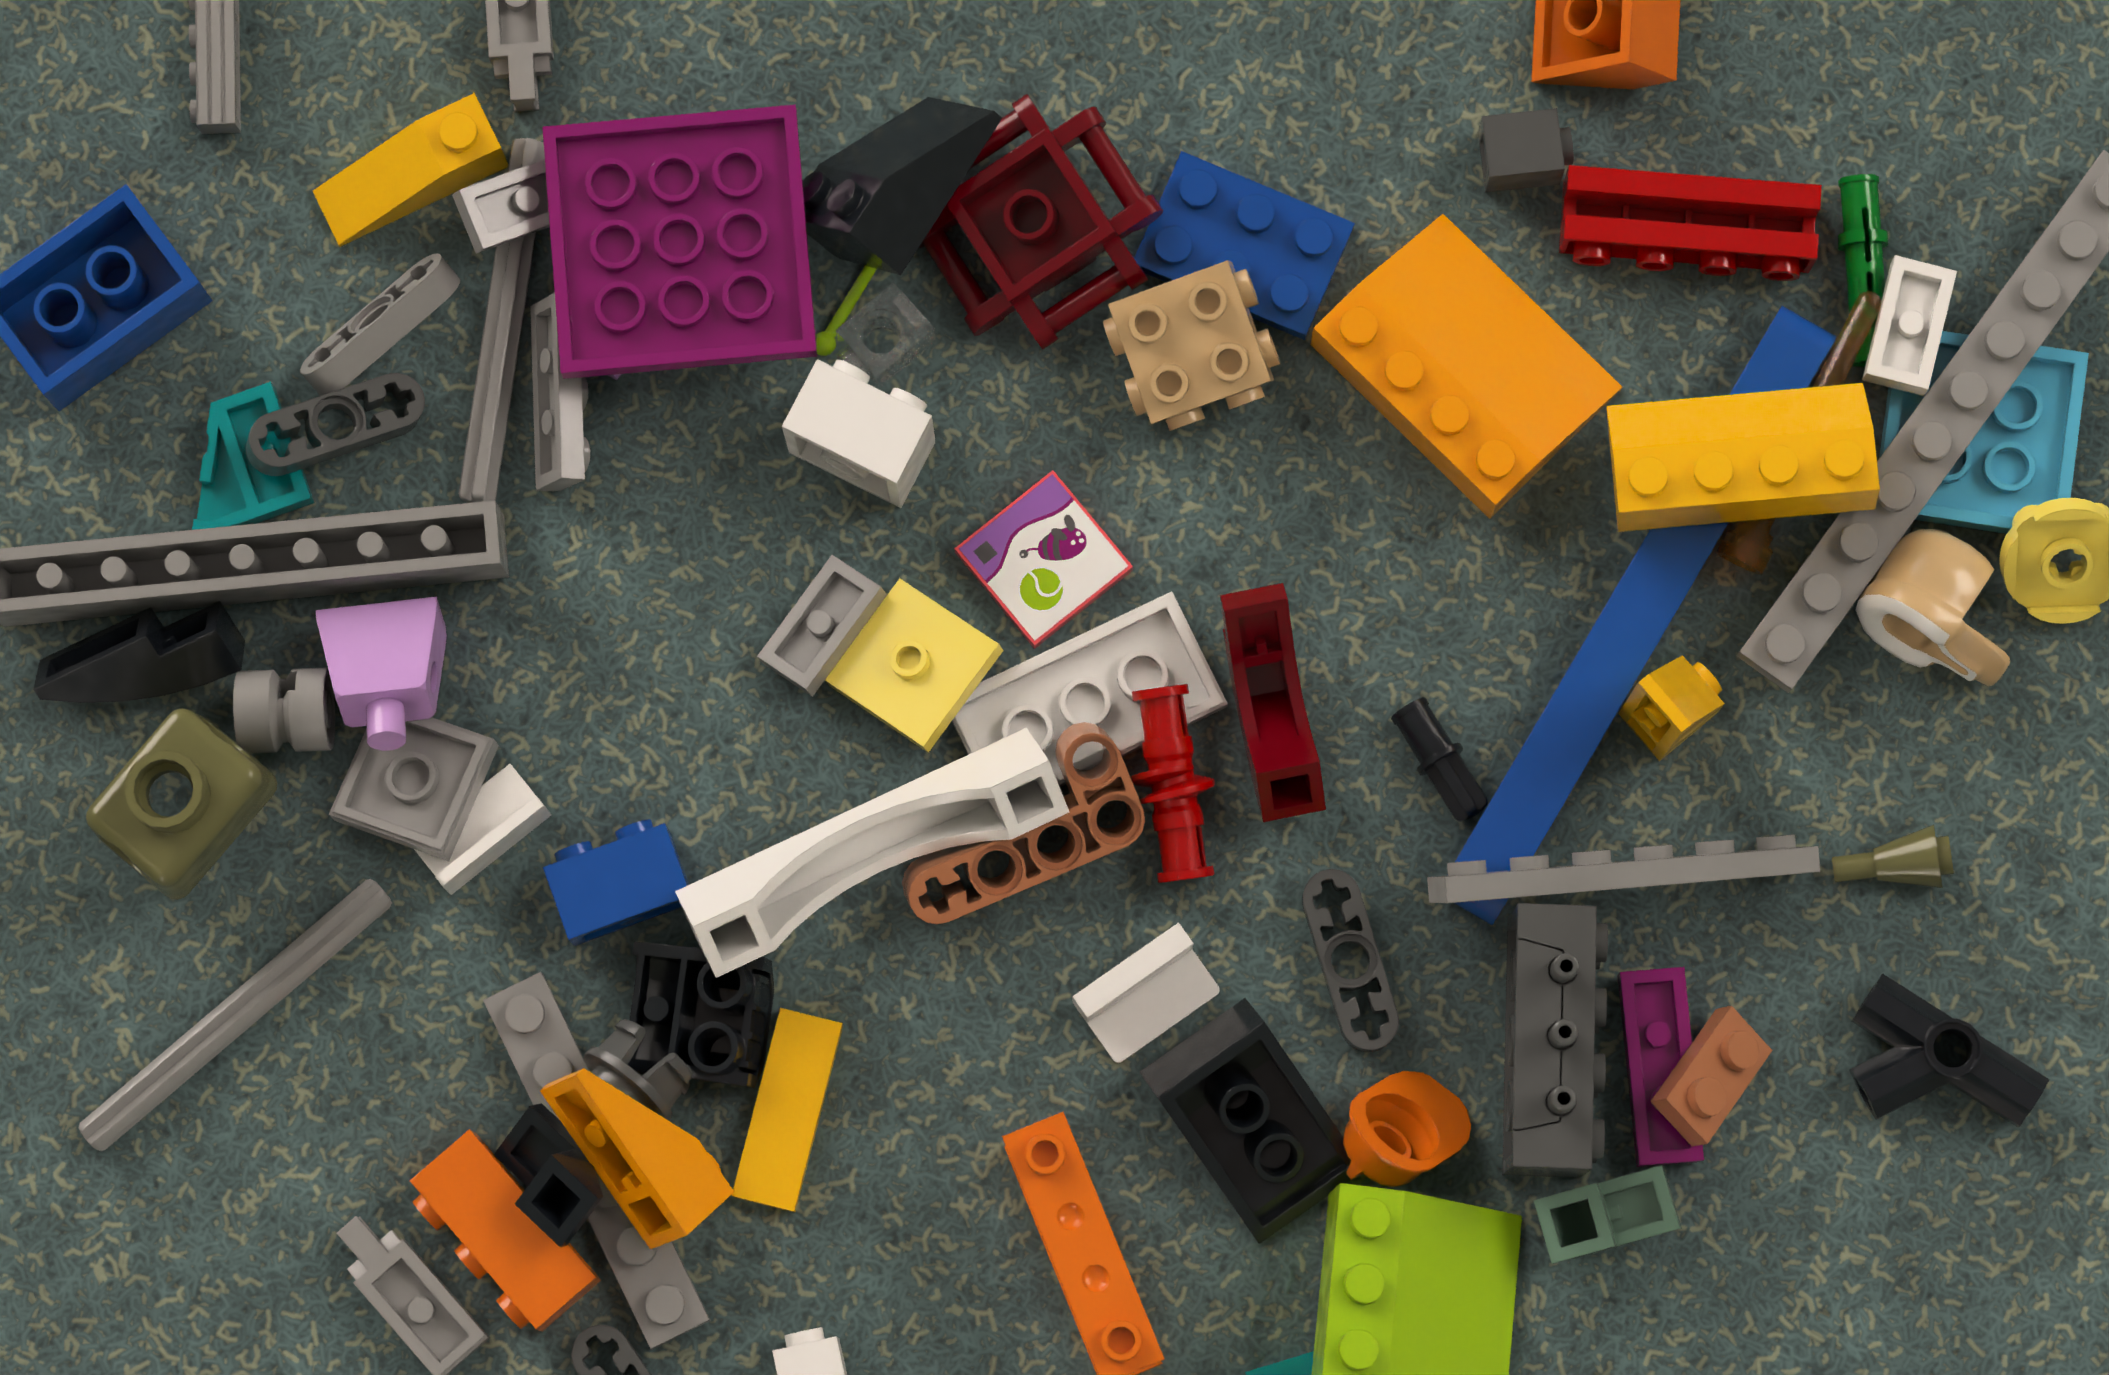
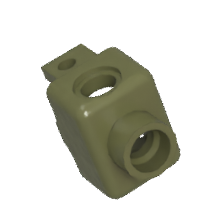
M180 708L174 710L165 718L90 805L86 813V821L104 845L165 896L178 900L186 897L272 798L277 790V780L271 771L211 721L188 709ZM180 773L191 782L193 789L192 797L186 808L177 815L170 817L161 816L151 807L149 801L150 788L161 775Z

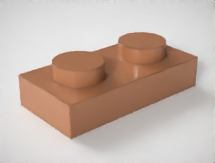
M1732 1006L1718 1008L1713 1012L1655 1094L1651 1103L1692 1147L1708 1144L1773 1050Z

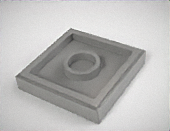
M431 717L424 720L406 721V743L398 749L382 751L373 749L368 745L366 728L329 815L334 821L449 861L499 745L493 738Z

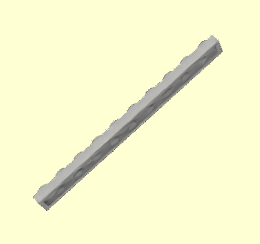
M2103 150L1877 461L1880 492L1876 508L1874 510L1839 513L1736 655L1787 693L1793 689L2109 252V153Z

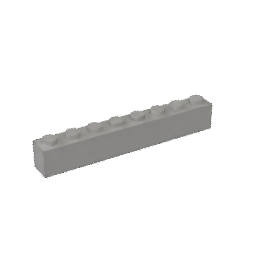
M493 500L1 548L0 624L3 627L138 614L150 607L154 612L208 607L218 601L222 605L509 578L504 514L497 502Z

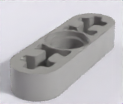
M436 253L423 258L318 346L301 365L300 373L320 396L343 389L442 305L456 291L460 284V278L440 254Z

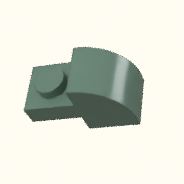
M1663 1165L1533 1200L1552 1264L1588 1256L1682 1229Z

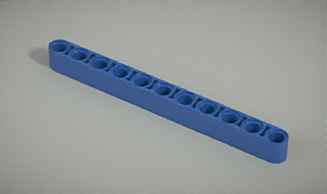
M1782 306L1730 395L1808 388L1837 337ZM1729 522L1650 529L1454 862L1486 860L1487 872L1510 870L1509 858L1534 855ZM1508 898L1456 902L1455 904L1492 925Z

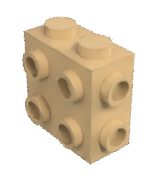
M1227 260L1108 304L1112 317L1103 320V325L1115 356L1126 353L1134 377L1126 379L1124 382L1130 402L1137 416L1147 413L1151 424L1166 420L1169 431L1205 419L1201 407L1225 398L1230 410L1265 397L1261 385L1274 381L1270 368L1280 365V360L1268 328L1257 332L1249 308L1259 305L1247 269L1235 272L1232 261Z

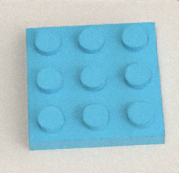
M1942 331L1929 389L1969 335ZM2040 346L1915 520L2007 534L2012 528L2013 517L2023 507L2040 505L2043 502L2058 498H2071L2089 353ZM1888 387L1879 458L1924 396Z

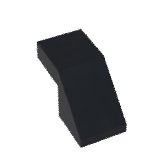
M542 1103L529 1106L496 1150L494 1156L527 1186L515 1205L561 1248L568 1245L601 1201L603 1194L594 1166L589 1163L562 1122Z

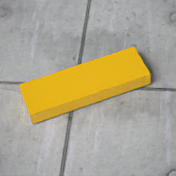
M780 1008L735 1179L732 1197L796 1212L843 1023Z

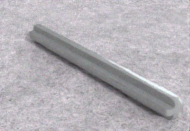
M532 138L515 139L511 144L507 172L545 159L544 143ZM536 232L496 246L458 493L461 500L469 503L493 501L497 497Z
M367 879L81 1121L78 1128L86 1141L99 1151L106 1150L386 912L392 904L387 893L372 879Z

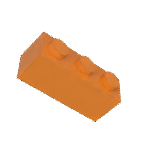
M469 1129L410 1180L420 1193L412 1203L437 1231L445 1224L448 1225L462 1242L454 1250L455 1254L478 1280L487 1273L504 1291L496 1299V1302L520 1329L530 1322L536 1330L543 1332L601 1281L600 1277L570 1242L567 1246L560 1248L515 1205L516 1201L525 1191L524 1188L500 1160L494 1156V1153L472 1130Z

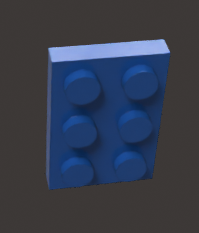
M1181 151L1159 201L1163 213L1149 224L1134 257L1145 274L1164 282H1169L1221 262L1232 261L1235 272L1247 269L1254 286L1259 305L1249 308L1252 318L1305 340L1352 234L1355 223Z

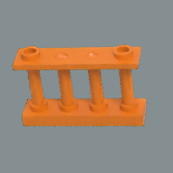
M1064 1111L1002 1136L1005 1143V1151L1096 1375H1138L1162 1365V1361L1165 1358Z

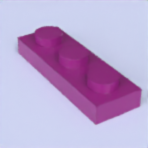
M1674 967L1619 972L1617 977L1636 1166L1648 1167L1704 1161L1703 1145L1692 1147L1651 1103L1655 1094L1692 1044L1685 968Z

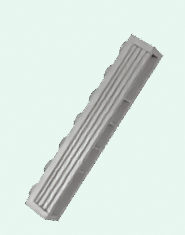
M188 0L190 10L195 11V24L189 25V43L191 48H196V62H190L189 64L191 86H196V100H190L189 106L191 123H196L202 134L241 133L239 0Z

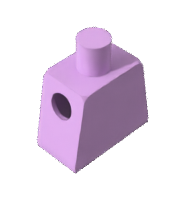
M437 597L316 610L317 625L332 687L344 724L352 728L367 726V743L373 749L388 751L402 747L406 743L405 722L429 719L436 713L447 637L446 626Z

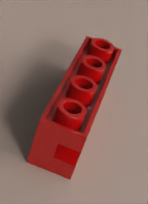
M1569 165L1563 180L1559 253L1573 254V262L1586 266L1608 265L1611 263V257L1636 259V267L1649 271L1671 270L1674 268V262L1699 264V272L1712 276L1734 275L1737 273V267L1762 269V277L1769 280H1796L1800 278V272H1810L1818 257L1819 234H1815V222L1821 207L1822 185Z

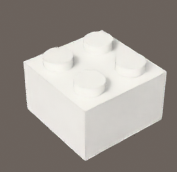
M817 359L782 425L789 453L902 508L935 444L932 415L924 412L927 404L902 389L893 388L889 395L867 384L870 376L850 363L836 360L834 365L831 366Z

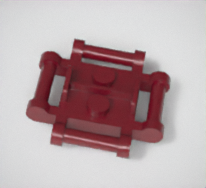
M1026 94L1012 103L1014 110L1002 117V120L971 168L1026 131H1029L1032 137L959 185L919 248H926L967 312L964 321L974 336L981 335L999 324L1007 315L1016 310L1042 349H1045L1059 339L1056 333L1127 286L1134 290L1148 280L1122 239L1132 232L1151 224L1161 216L1163 209L1154 195L1146 196L1103 130L1106 121L1097 107L1093 106L1083 110L1052 131L1030 96ZM1078 143L1084 145L1124 207V210L1110 219L1065 152ZM957 223H959L1002 290L990 299L986 297L946 235L947 231ZM1106 250L1114 262V266L1043 313L1033 300L1034 297L1043 291L1047 292L1093 263L1097 259L1096 256Z

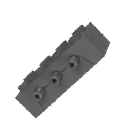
M1518 903L1507 918L1502 1175L1580 1178L1592 1170V1163H1596L1597 1159L1603 1158L1605 1144L1604 1119H1593V1098H1597L1598 1093H1604L1606 1058L1604 1053H1594L1595 1034L1599 1033V1027H1605L1607 992L1606 988H1595L1596 969L1599 970L1600 963L1607 960L1608 926L1607 923H1597V906Z

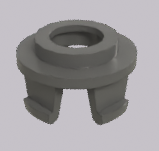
M622 1019L615 1025L617 1029L599 1047L593 1046L589 1048L583 1056L584 1061L591 1073L669 1121L673 1116L672 1106L681 1094H686L690 1087L689 1080L692 1077V1072L676 1053H670L643 1076L638 1074L627 1064L644 1039L646 1031L639 1024L628 1019Z

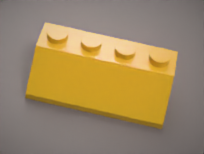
M1863 383L1611 405L1606 408L1618 532L1874 510L1876 508L1880 492L1874 428Z

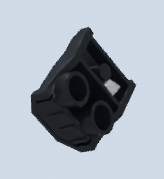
M634 941L633 955L637 956L636 977L629 1020L644 1027L646 1034L627 1065L638 1074L644 1075L666 1055L676 1053L691 1070L692 1077L690 1080L755 1088L765 1063L774 997L772 961L765 957H760L716 978L701 948Z

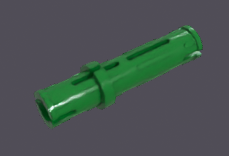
M1873 174L1850 175L1838 180L1841 191L1843 233H1840L1837 238L1838 249L1845 251L1852 367L1866 366L1885 289L1882 248L1888 246V231L1881 229L1878 193L1879 176Z

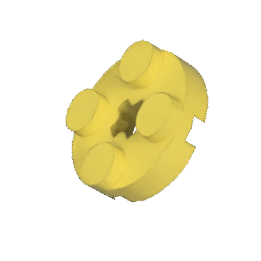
M2058 498L2043 502L2040 505L2025 506L2015 514L2012 520V528L2006 534L2001 546L1999 557L2000 571L2007 591L2014 600L2016 599L2019 604L2027 608L2030 615L2041 621L2066 624L2089 619L2101 612L2099 605L2109 599V507L2102 503H2094L2080 498ZM2067 549H2073L2074 554L2082 555L2081 560L2070 563L2069 571L2058 572L2056 564L2051 562L2055 555Z

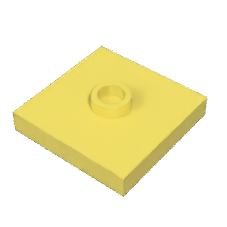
M899 578L825 681L837 692L929 753L1004 650L999 643Z

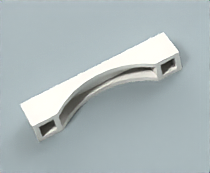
M1025 728L675 891L693 933L717 978L775 951L790 933L816 910L852 886L883 870L910 859L950 847L984 841L1012 840L1069 813V809L1049 759L1029 730Z

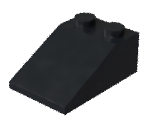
M927 97L820 163L815 171L803 180L807 234L839 259L901 275L995 131L1002 117L993 110Z
M1246 998L1140 1071L1144 1080L1259 1244L1326 1198L1338 1184H1346L1351 1180L1346 1175L1351 1160L1344 1148L1343 1136L1269 1027Z

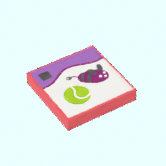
M1053 470L954 548L957 556L1034 649L1133 571L1131 563Z

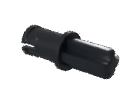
M1425 697L1419 698L1397 711L1391 717V720L1398 726L1420 763L1417 767L1419 775H1428L1455 820L1459 822L1468 820L1480 813L1488 805L1487 797L1460 756V753L1463 751L1462 745L1460 743H1452L1428 706L1427 699Z

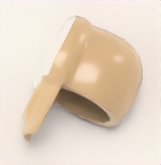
M1919 529L1902 537L1876 572L1870 584L1860 595L1856 612L1864 631L1874 642L1905 663L1920 668L1933 665L1934 663L1941 664L1968 681L1976 680L1987 686L1994 685L2002 677L2010 664V658L2006 652L1962 620L1995 570L1987 558L1970 544L1947 532L1936 529Z

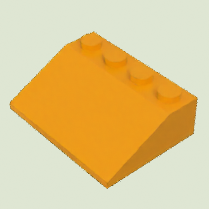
M1444 214L1440 215L1349 292L1313 328L1310 343L1319 354L1489 519L1623 388Z

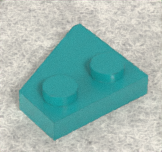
M271 381L210 403L206 430L209 439L207 452L202 458L199 478L202 487L197 519H193L192 530L257 524L315 503L303 469L282 476H269L256 470L248 460L246 442L251 427L261 416L282 409L275 387ZM274 431L267 432L268 435L265 443L261 446L263 451L274 449L278 457H285L288 444L293 441L292 437L278 439Z

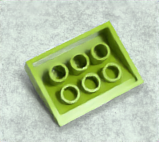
M1345 1183L1338 1184L1328 1194L1312 1375H1509L1522 1216L1408 1191Z

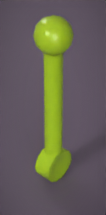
M864 266L825 331L816 334L818 355L827 356L835 350L836 335L877 269Z

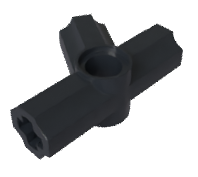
M1881 974L1851 1021L1892 1047L1849 1070L1856 1087L1875 1120L1949 1083L2011 1124L2020 1127L2050 1080L1980 1036L1970 1023L1950 1017L1884 974ZM1950 1033L1958 1036L1964 1042L1966 1059L1961 1066L1947 1067L1936 1059L1933 1044L1938 1035Z

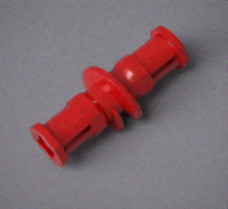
M1188 684L1132 692V700L1139 701L1145 740V742H1142L1143 756L1148 764L1149 771L1132 775L1130 778L1133 785L1151 788L1152 793L1139 800L1141 804L1153 803L1154 805L1152 813L1153 828L1158 833L1163 872L1157 873L1158 883L1214 875L1213 865L1207 866L1201 827V825H1204V819L1197 795L1214 787L1215 781L1214 778L1194 774L1192 763L1194 753L1192 735L1189 736L1183 698V695L1189 694Z

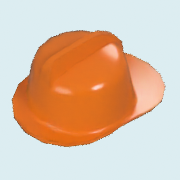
M1401 1071L1387 1076L1367 1090L1359 1093L1350 1103V1120L1345 1127L1343 1140L1347 1156L1351 1160L1346 1175L1353 1180L1364 1174L1371 1180L1389 1187L1408 1184L1423 1172L1435 1168L1458 1153L1468 1142L1471 1122L1467 1108L1459 1097L1425 1073Z

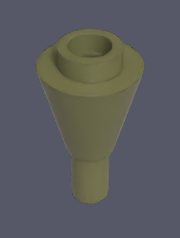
M1934 825L1875 847L1873 852L1832 857L1835 882L1877 877L1879 881L1943 888L1941 875L1954 874L1949 835L1936 837Z

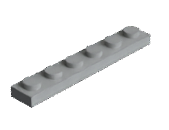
M1795 835L1756 837L1757 850L1735 852L1734 840L1695 842L1696 855L1673 857L1672 845L1634 847V860L1611 862V850L1573 852L1572 865L1549 867L1548 855L1509 858L1510 870L1487 872L1486 860L1447 863V876L1427 877L1429 903H1456L1820 872L1818 846L1796 847Z
M539 972L484 999L483 1002L532 1104L542 1103L557 1117L540 1090L548 1083L582 1068L590 1070L584 1061L583 1055L544 974ZM596 1173L603 1198L589 1215L588 1220L650 1349L653 1350L711 1321L673 1242L671 1241L649 1249Z

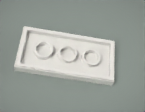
M1171 591L980 682L954 717L952 723L968 755L1027 728L1049 759L1059 787H1061L1066 782L1058 765L1055 749L1057 740L1063 731L1073 724L1086 722L1096 724L1102 728L1114 741L1122 757L1142 748V742H1145L1140 704L1139 701L1132 700L1133 691L1188 684L1189 694L1183 695L1187 726L1226 708L1228 703ZM1091 741L1079 746L1073 756V766L1084 771L1097 766L1103 757V745Z

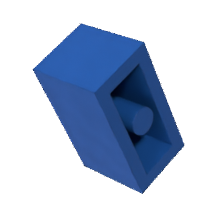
M647 819L629 824L615 832L616 841L594 849L590 841L568 846L554 854L557 862L543 867L567 938L574 946L682 908L675 891L689 884L671 833L665 823L654 827L652 821Z

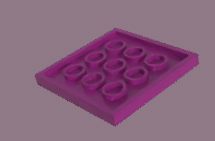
M796 104L542 127L560 371L563 379L817 357Z

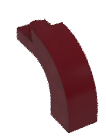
M1279 583L1220 595L1225 628L1223 629L1232 688L1250 774L1263 822L1326 810L1320 761L1302 695L1289 604L1284 584Z

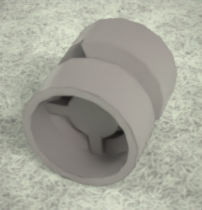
M328 667L292 669L286 679H281L275 670L238 671L235 676L233 691V716L237 744L249 754L276 753L282 744L287 742L290 743L295 752L332 750L335 741V694Z

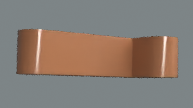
M1082 722L1071 725L1058 738L1055 752L1058 765L1070 794L1063 796L1069 813L1012 840L984 841L950 847L926 854L913 861L904 872L902 886L904 895L916 916L932 924L950 922L1125 848L1136 841L1144 828L1145 816L1143 807L1120 750L1109 735L1096 724ZM1091 741L1103 745V757L1097 766L1085 771L1076 769L1073 766V756L1079 746ZM1113 800L1126 803L1127 813L1122 823L1112 828H1103L1097 825L1096 818L1102 805ZM1054 825L1064 826L1068 829L1067 842L1063 848L1053 853H1045L1038 850L1037 841L1043 830ZM998 850L1009 854L1008 867L998 877L986 878L978 874L979 861L988 852ZM962 864L964 872L974 886L973 888L964 889L960 882L961 878L954 868L955 866ZM936 877L939 883L943 885L941 887L943 898L932 902L926 894L927 886L925 882L930 878Z

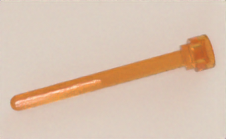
M1866 291L1857 297L1813 387L1843 385L1880 310L1881 299L1876 293ZM1776 518L1749 520L1746 522L1739 521L1735 530H1727L1716 552L1717 555L1751 573L1762 575L1773 554V550L1769 548L1773 537L1769 532Z

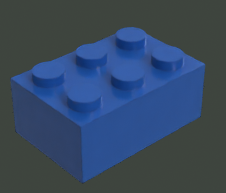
M125 184L0 274V337L42 394L58 411H61L213 300L128 185Z

